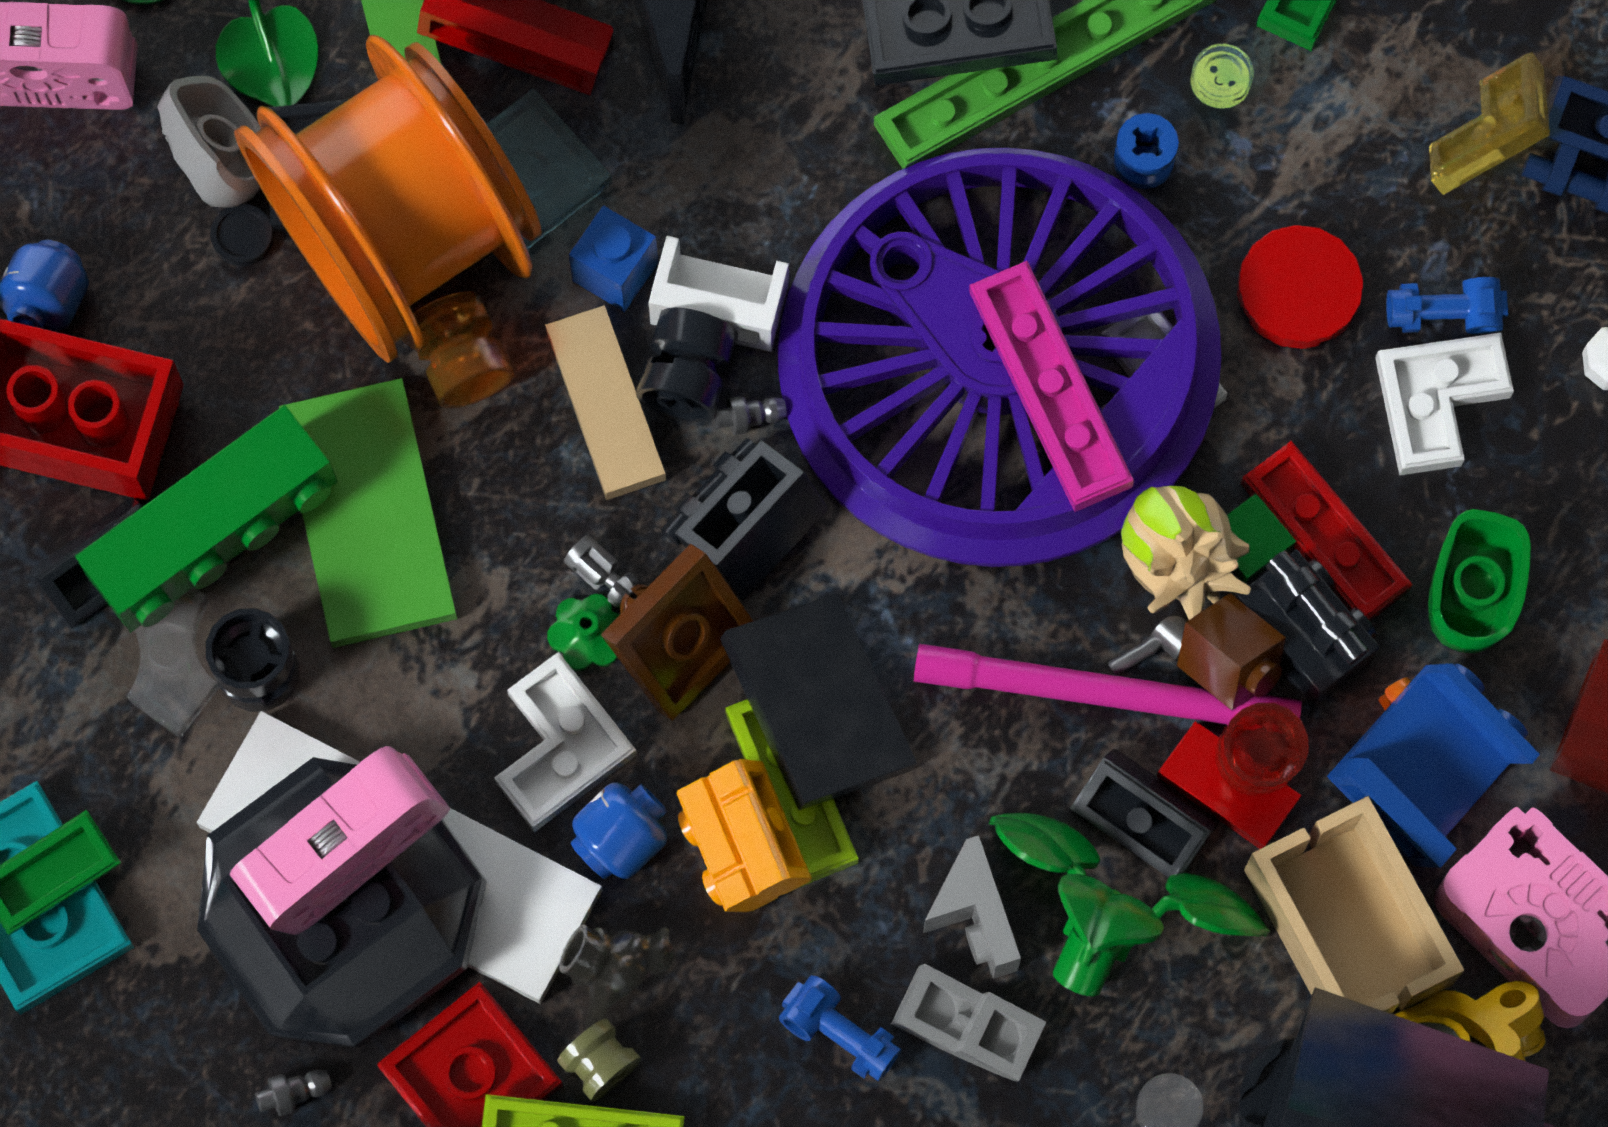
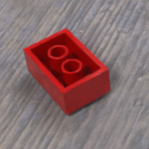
M0 319V466L148 501L184 388L174 360Z

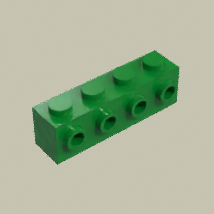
M283 405L75 555V558L86 576L131 633L141 625L143 627H150L163 620L173 610L175 606L174 601L193 587L202 589L214 583L226 571V563L245 549L254 551L266 545L278 533V525L298 511L307 513L317 508L329 497L331 487L338 481L328 458L287 406Z

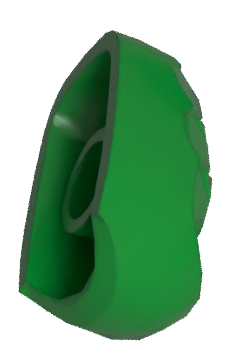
M1471 509L1458 515L1451 524L1436 563L1428 601V618L1431 630L1441 644L1458 652L1480 653L1494 647L1512 631L1525 600L1531 550L1529 534L1524 525L1518 520L1495 512Z

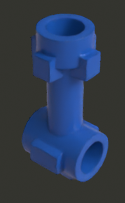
M1477 277L1464 280L1462 282L1463 294L1419 295L1417 283L1401 284L1399 290H1388L1386 314L1388 325L1390 328L1402 327V333L1419 332L1421 320L1465 319L1466 333L1488 334L1503 330V319L1508 316L1507 291H1501L1500 279L1496 277Z
M811 975L804 984L798 982L782 1003V1007L785 1009L779 1015V1020L784 1027L805 1041H810L816 1032L820 1031L856 1057L851 1067L852 1071L863 1079L870 1075L878 1082L881 1081L891 1069L902 1050L892 1043L894 1036L882 1027L871 1036L837 1012L835 1007L841 1001V996L823 979Z

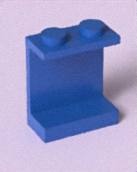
M1460 664L1425 665L1327 775L1328 779L1352 803L1369 796L1397 849L1416 867L1441 868L1457 850L1446 838L1454 826L1509 764H1532L1540 755L1525 739L1528 736L1525 726L1509 712L1502 709L1497 710L1482 694L1485 687L1481 680L1473 672Z

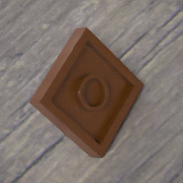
M692 544L649 586L638 584L630 588L638 597L633 599L625 593L620 604L621 614L601 634L656 710L671 721L730 663L720 640L724 632L728 629L753 622L708 555Z

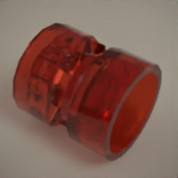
M1255 703L1241 709L1222 730L1215 746V763L1221 777L1234 790L1248 796H1266L1281 790L1303 768L1309 754L1308 734L1302 721L1290 709L1276 703Z

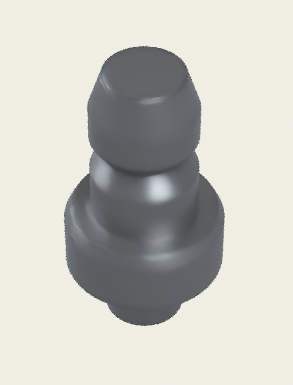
M738 396L727 399V408L716 410L714 421L717 429L730 427L733 435L748 433L751 426L761 425L764 421L774 423L786 418L787 409L782 398H765L760 402L758 400L746 401L744 397Z
M313 1070L304 1077L298 1075L289 1079L285 1075L280 1074L268 1078L269 1089L255 1093L260 1112L276 1108L278 1115L282 1116L293 1112L295 1104L306 1101L310 1096L319 1097L326 1094L332 1089V1084L327 1070Z

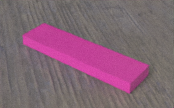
M1028 261L970 284V295L1074 512L1133 488L1134 480Z

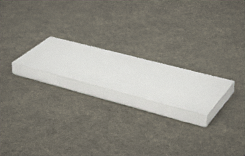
M261 711L199 817L197 824L201 829L211 833L312 757L356 765L360 762ZM450 808L443 820L487 880L482 905L479 906L475 935L467 967L541 1005L603 891L602 886Z

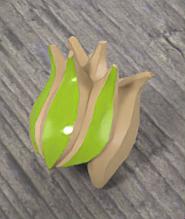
M1169 485L1150 487L1136 497L1123 523L1121 531L1123 556L1135 579L1145 590L1155 596L1153 602L1148 606L1150 613L1154 614L1170 605L1175 599H1178L1190 620L1202 612L1206 597L1213 604L1219 600L1218 591L1249 595L1251 588L1231 573V571L1239 566L1237 560L1249 553V544L1239 539L1231 531L1228 516L1210 494L1195 493L1182 486Z

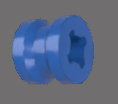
M1151 113L1138 114L1125 121L1119 129L1113 157L1115 171L1122 181L1131 187L1149 189L1159 186L1168 179L1173 171L1179 144L1177 131L1172 124L1162 116ZM1136 142H1153L1151 146H1139Z

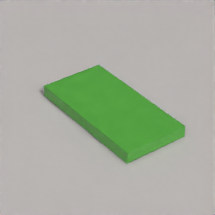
M400 378L286 404L287 408L328 458L338 481L331 487L329 497L321 505L310 512L302 513L332 647L336 648L457 620L403 379Z

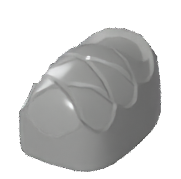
M190 76L174 80L164 92L157 106L160 114L162 134L166 135L165 139L169 143L173 158L187 175L201 199L211 207L234 208L246 203L255 196L260 186L240 151L234 131L240 126L245 125L256 133L261 129L259 123L243 102L223 82L209 76Z

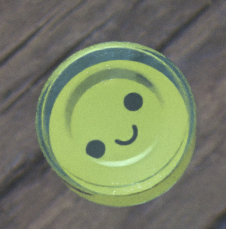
M1214 44L1202 50L1196 57L1191 72V87L1196 97L1204 104L1218 109L1231 108L1241 103L1247 97L1252 85L1254 69L1250 58L1240 48L1230 44Z

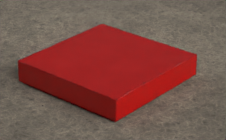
M478 982L377 1063L380 1071L426 1127H482L486 1094L545 1101L563 1086L559 1077L481 982Z

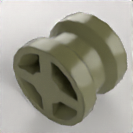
M607 1018L598 1021L585 1030L557 1059V1062L565 1072L576 1073L583 1081V1093L591 1102L597 1101L612 1091L633 1072L641 1061V1057L633 1048L622 1047L616 1040V1029Z

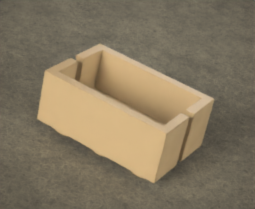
M1369 796L1316 821L1309 835L1304 827L1251 854L1244 871L1311 995L1316 987L1392 1014L1397 1006L1400 1011H1403L1452 986L1464 972L1463 966ZM1309 843L1312 849L1304 853Z

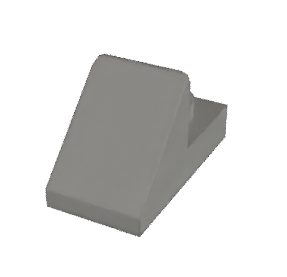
M978 835L966 839L925 919L923 933L972 918L974 925L965 927L972 955L977 965L985 962L988 963L992 978L995 979L1017 972L1021 957Z

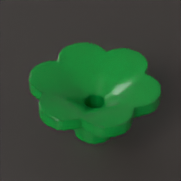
M592 594L583 601L575 598H568L562 601L557 606V621L547 632V640L550 647L557 652L563 653V658L574 671L586 670L592 664L608 667L618 659L601 634L620 614L612 612L611 603L603 595ZM586 623L592 625V626H591L590 628H588V629H583V628H582V625H584V624H586Z

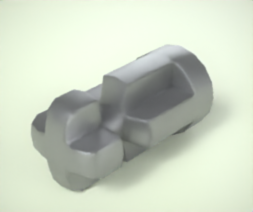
M589 534L581 538L564 559V563L595 590L604 584L610 588L607 601L614 607H620L625 593L630 597L634 596L630 588L639 584L637 577L631 572L623 577L618 576L615 573L618 568V561Z

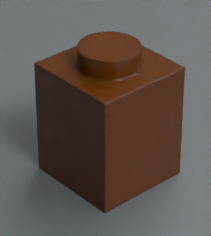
M1229 593L1185 622L1177 666L1233 711L1253 696L1259 698L1266 695L1276 685L1282 673L1280 662L1286 637Z

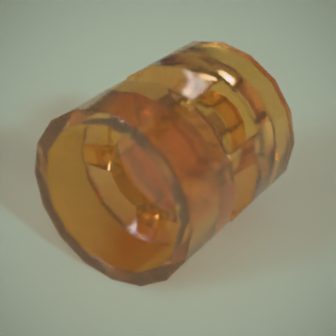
M462 291L449 294L428 303L413 314L424 340L423 348L415 351L419 360L431 361L426 369V375L441 407L452 409L472 405L487 399L510 383L514 377V370L501 341L494 337H489L494 330L493 323L478 293Z

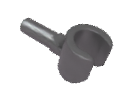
M1179 616L1165 618L1154 629L1151 636L1144 639L1141 644L1108 662L1114 675L1117 676L1146 658L1153 656L1161 647L1177 661L1186 621Z

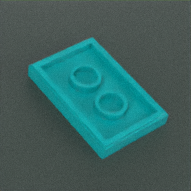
M38 781L33 782L0 802V865L63 825ZM96 881L10 936L0 923V984L19 1015H22L135 948Z

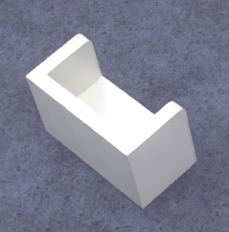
M666 236L648 302L650 324L657 326L660 312L666 308L693 309L718 317L732 325L738 332L736 344L772 352L789 287V263L776 261L772 276L681 255L679 238Z

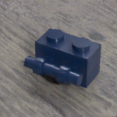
M1564 75L1556 76L1533 135L1557 143L1559 146L1553 160L1529 153L1521 176L1542 183L1543 191L1557 196H1561L1563 191L1593 201L1595 202L1596 210L1608 214V174L1603 179L1573 168L1579 151L1608 162V91Z

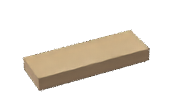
M605 305L546 324L548 338L606 500L666 481V473L640 401L637 398L636 390Z

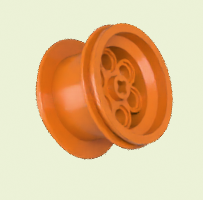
M373 34L367 38L366 49L378 78L377 82L297 134H294L289 126L272 109L260 106L257 110V119L261 129L254 133L249 127L242 125L234 131V135L240 151L260 188L317 277L369 346L384 361L389 363L398 357L395 343L399 340H402L411 349L420 350L423 348V336L409 306L491 252L513 274L527 279L532 273V262L522 236L532 241L541 235L542 229L535 208L504 151L470 100L441 63L418 42H413L405 47L404 58L388 41Z

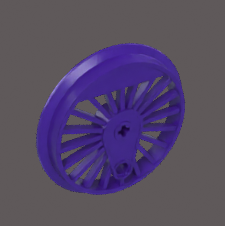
M1008 147L971 149L923 160L893 173L871 186L850 202L827 225L801 263L787 296L778 342V375L782 399H784L786 404L787 418L791 431L802 455L830 494L859 521L878 534L905 548L941 560L987 567L1023 566L1053 561L1082 552L1120 533L1124 520L1138 495L1150 487L1174 486L1189 467L1204 439L1213 415L1221 369L1220 328L1215 303L1207 279L1194 253L1178 230L1161 211L1140 193L1116 177L1089 164L1048 152ZM1002 186L997 270L986 266L984 263L965 189ZM1016 187L1052 193L1023 261H1028L1034 275L1067 198L1098 213L1038 282L1046 300L1113 224L1127 234L1137 245V247L1050 300H1047L1073 355L1146 359L1130 378L1075 359L1087 384L1115 394L1103 409L1101 407L1099 409L1134 480L1133 488L1077 512H1074L1053 467L1044 477L1025 408L997 349L995 348L992 352L988 350V343L990 342L993 345L994 343L969 292L970 284L1010 268ZM950 193L968 258L944 247L917 207L918 204ZM900 214L915 233L898 231L887 234L882 239L875 235L879 229ZM860 248L871 255L870 271L872 284L842 274L847 264ZM1148 262L1152 263L1166 288L1157 292L1060 316ZM898 264H909L917 269V273L906 280H895L887 275L888 270ZM832 292L887 311L898 326L822 321ZM1169 309H1174L1177 324L1164 339L1067 335ZM819 342L906 346L917 349V352L819 375ZM932 369L929 373L840 426L836 422L824 397L827 394ZM945 385L946 389L876 468L851 443ZM957 402L964 404L925 496H920L893 481L891 478ZM977 412L987 414L980 510L964 509L940 503ZM1011 414L1032 492L1015 511H995L1001 415Z

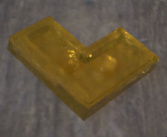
M1533 52L1523 55L1480 80L1482 115L1430 144L1431 181L1442 195L1550 135L1544 67Z

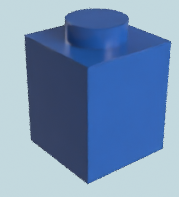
M603 205L569 253L572 281L625 313L658 265L656 236Z

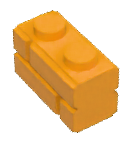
M734 760L709 773V776L700 778L677 790L676 794L683 808L678 814L680 828L686 839L693 846L699 847L707 869L702 873L705 889L716 904L723 905L726 912L754 911L774 901L778 896L787 894L811 881L812 877L763 761Z

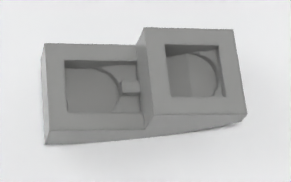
M923 964L918 966L891 1025L967 1062L1017 1082L1021 1078L1046 1021L991 992L982 994L929 965Z

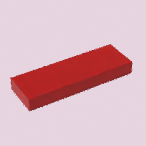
M1292 441L1242 477L1240 484L1250 496L1256 493L1296 540L1294 549H1297L1307 562L1312 559L1316 560L1327 570L1336 586V590L1333 592L1349 611L1352 608H1356L1371 621L1411 590L1413 584Z

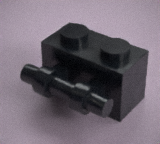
M747 437L731 454L724 452L713 463L712 468L715 472L693 495L689 493L684 494L673 506L676 513L660 529L676 546L679 547L683 543L685 548L692 544L705 552L733 593L742 601L829 509L804 471L762 440L756 445Z
M1297 549L1290 555L1284 550L1268 562L1266 568L1269 571L1249 585L1251 588L1249 595L1239 593L1236 598L1286 637L1280 662L1282 674L1308 705L1314 709L1372 664L1380 646L1375 642L1377 633L1368 618L1356 608H1352L1349 611L1333 591L1336 590V586L1327 570L1316 560L1312 559L1307 562Z

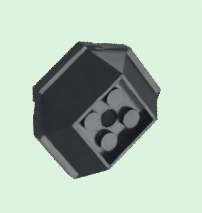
M312 757L207 835L197 931L269 1035L275 1038L361 1048L464 972L468 966L479 906L482 905L487 880L443 819L348 896L345 907L338 914L323 917L313 926L296 935L272 930L230 876V872L236 864L357 766L356 764Z

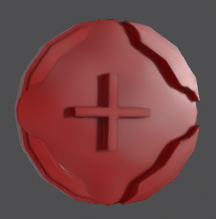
M1293 225L1272 230L1252 245L1240 267L1237 297L1240 307H1243L1244 313L1249 318L1250 325L1259 335L1279 346L1307 349L1319 346L1320 342L1328 341L1333 337L1335 339L1347 330L1361 303L1363 277L1357 258L1341 239L1321 228Z

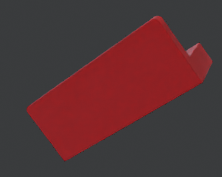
M424 0L419 14L417 34L591 96L613 35V27L542 0Z

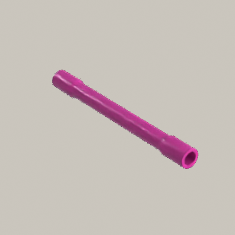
M919 644L913 682L961 689L983 688L1233 725L1240 730L1296 738L1298 733L1302 704L1300 699L1264 695L1259 698L1253 696L1232 711L1203 688L986 657L973 651Z

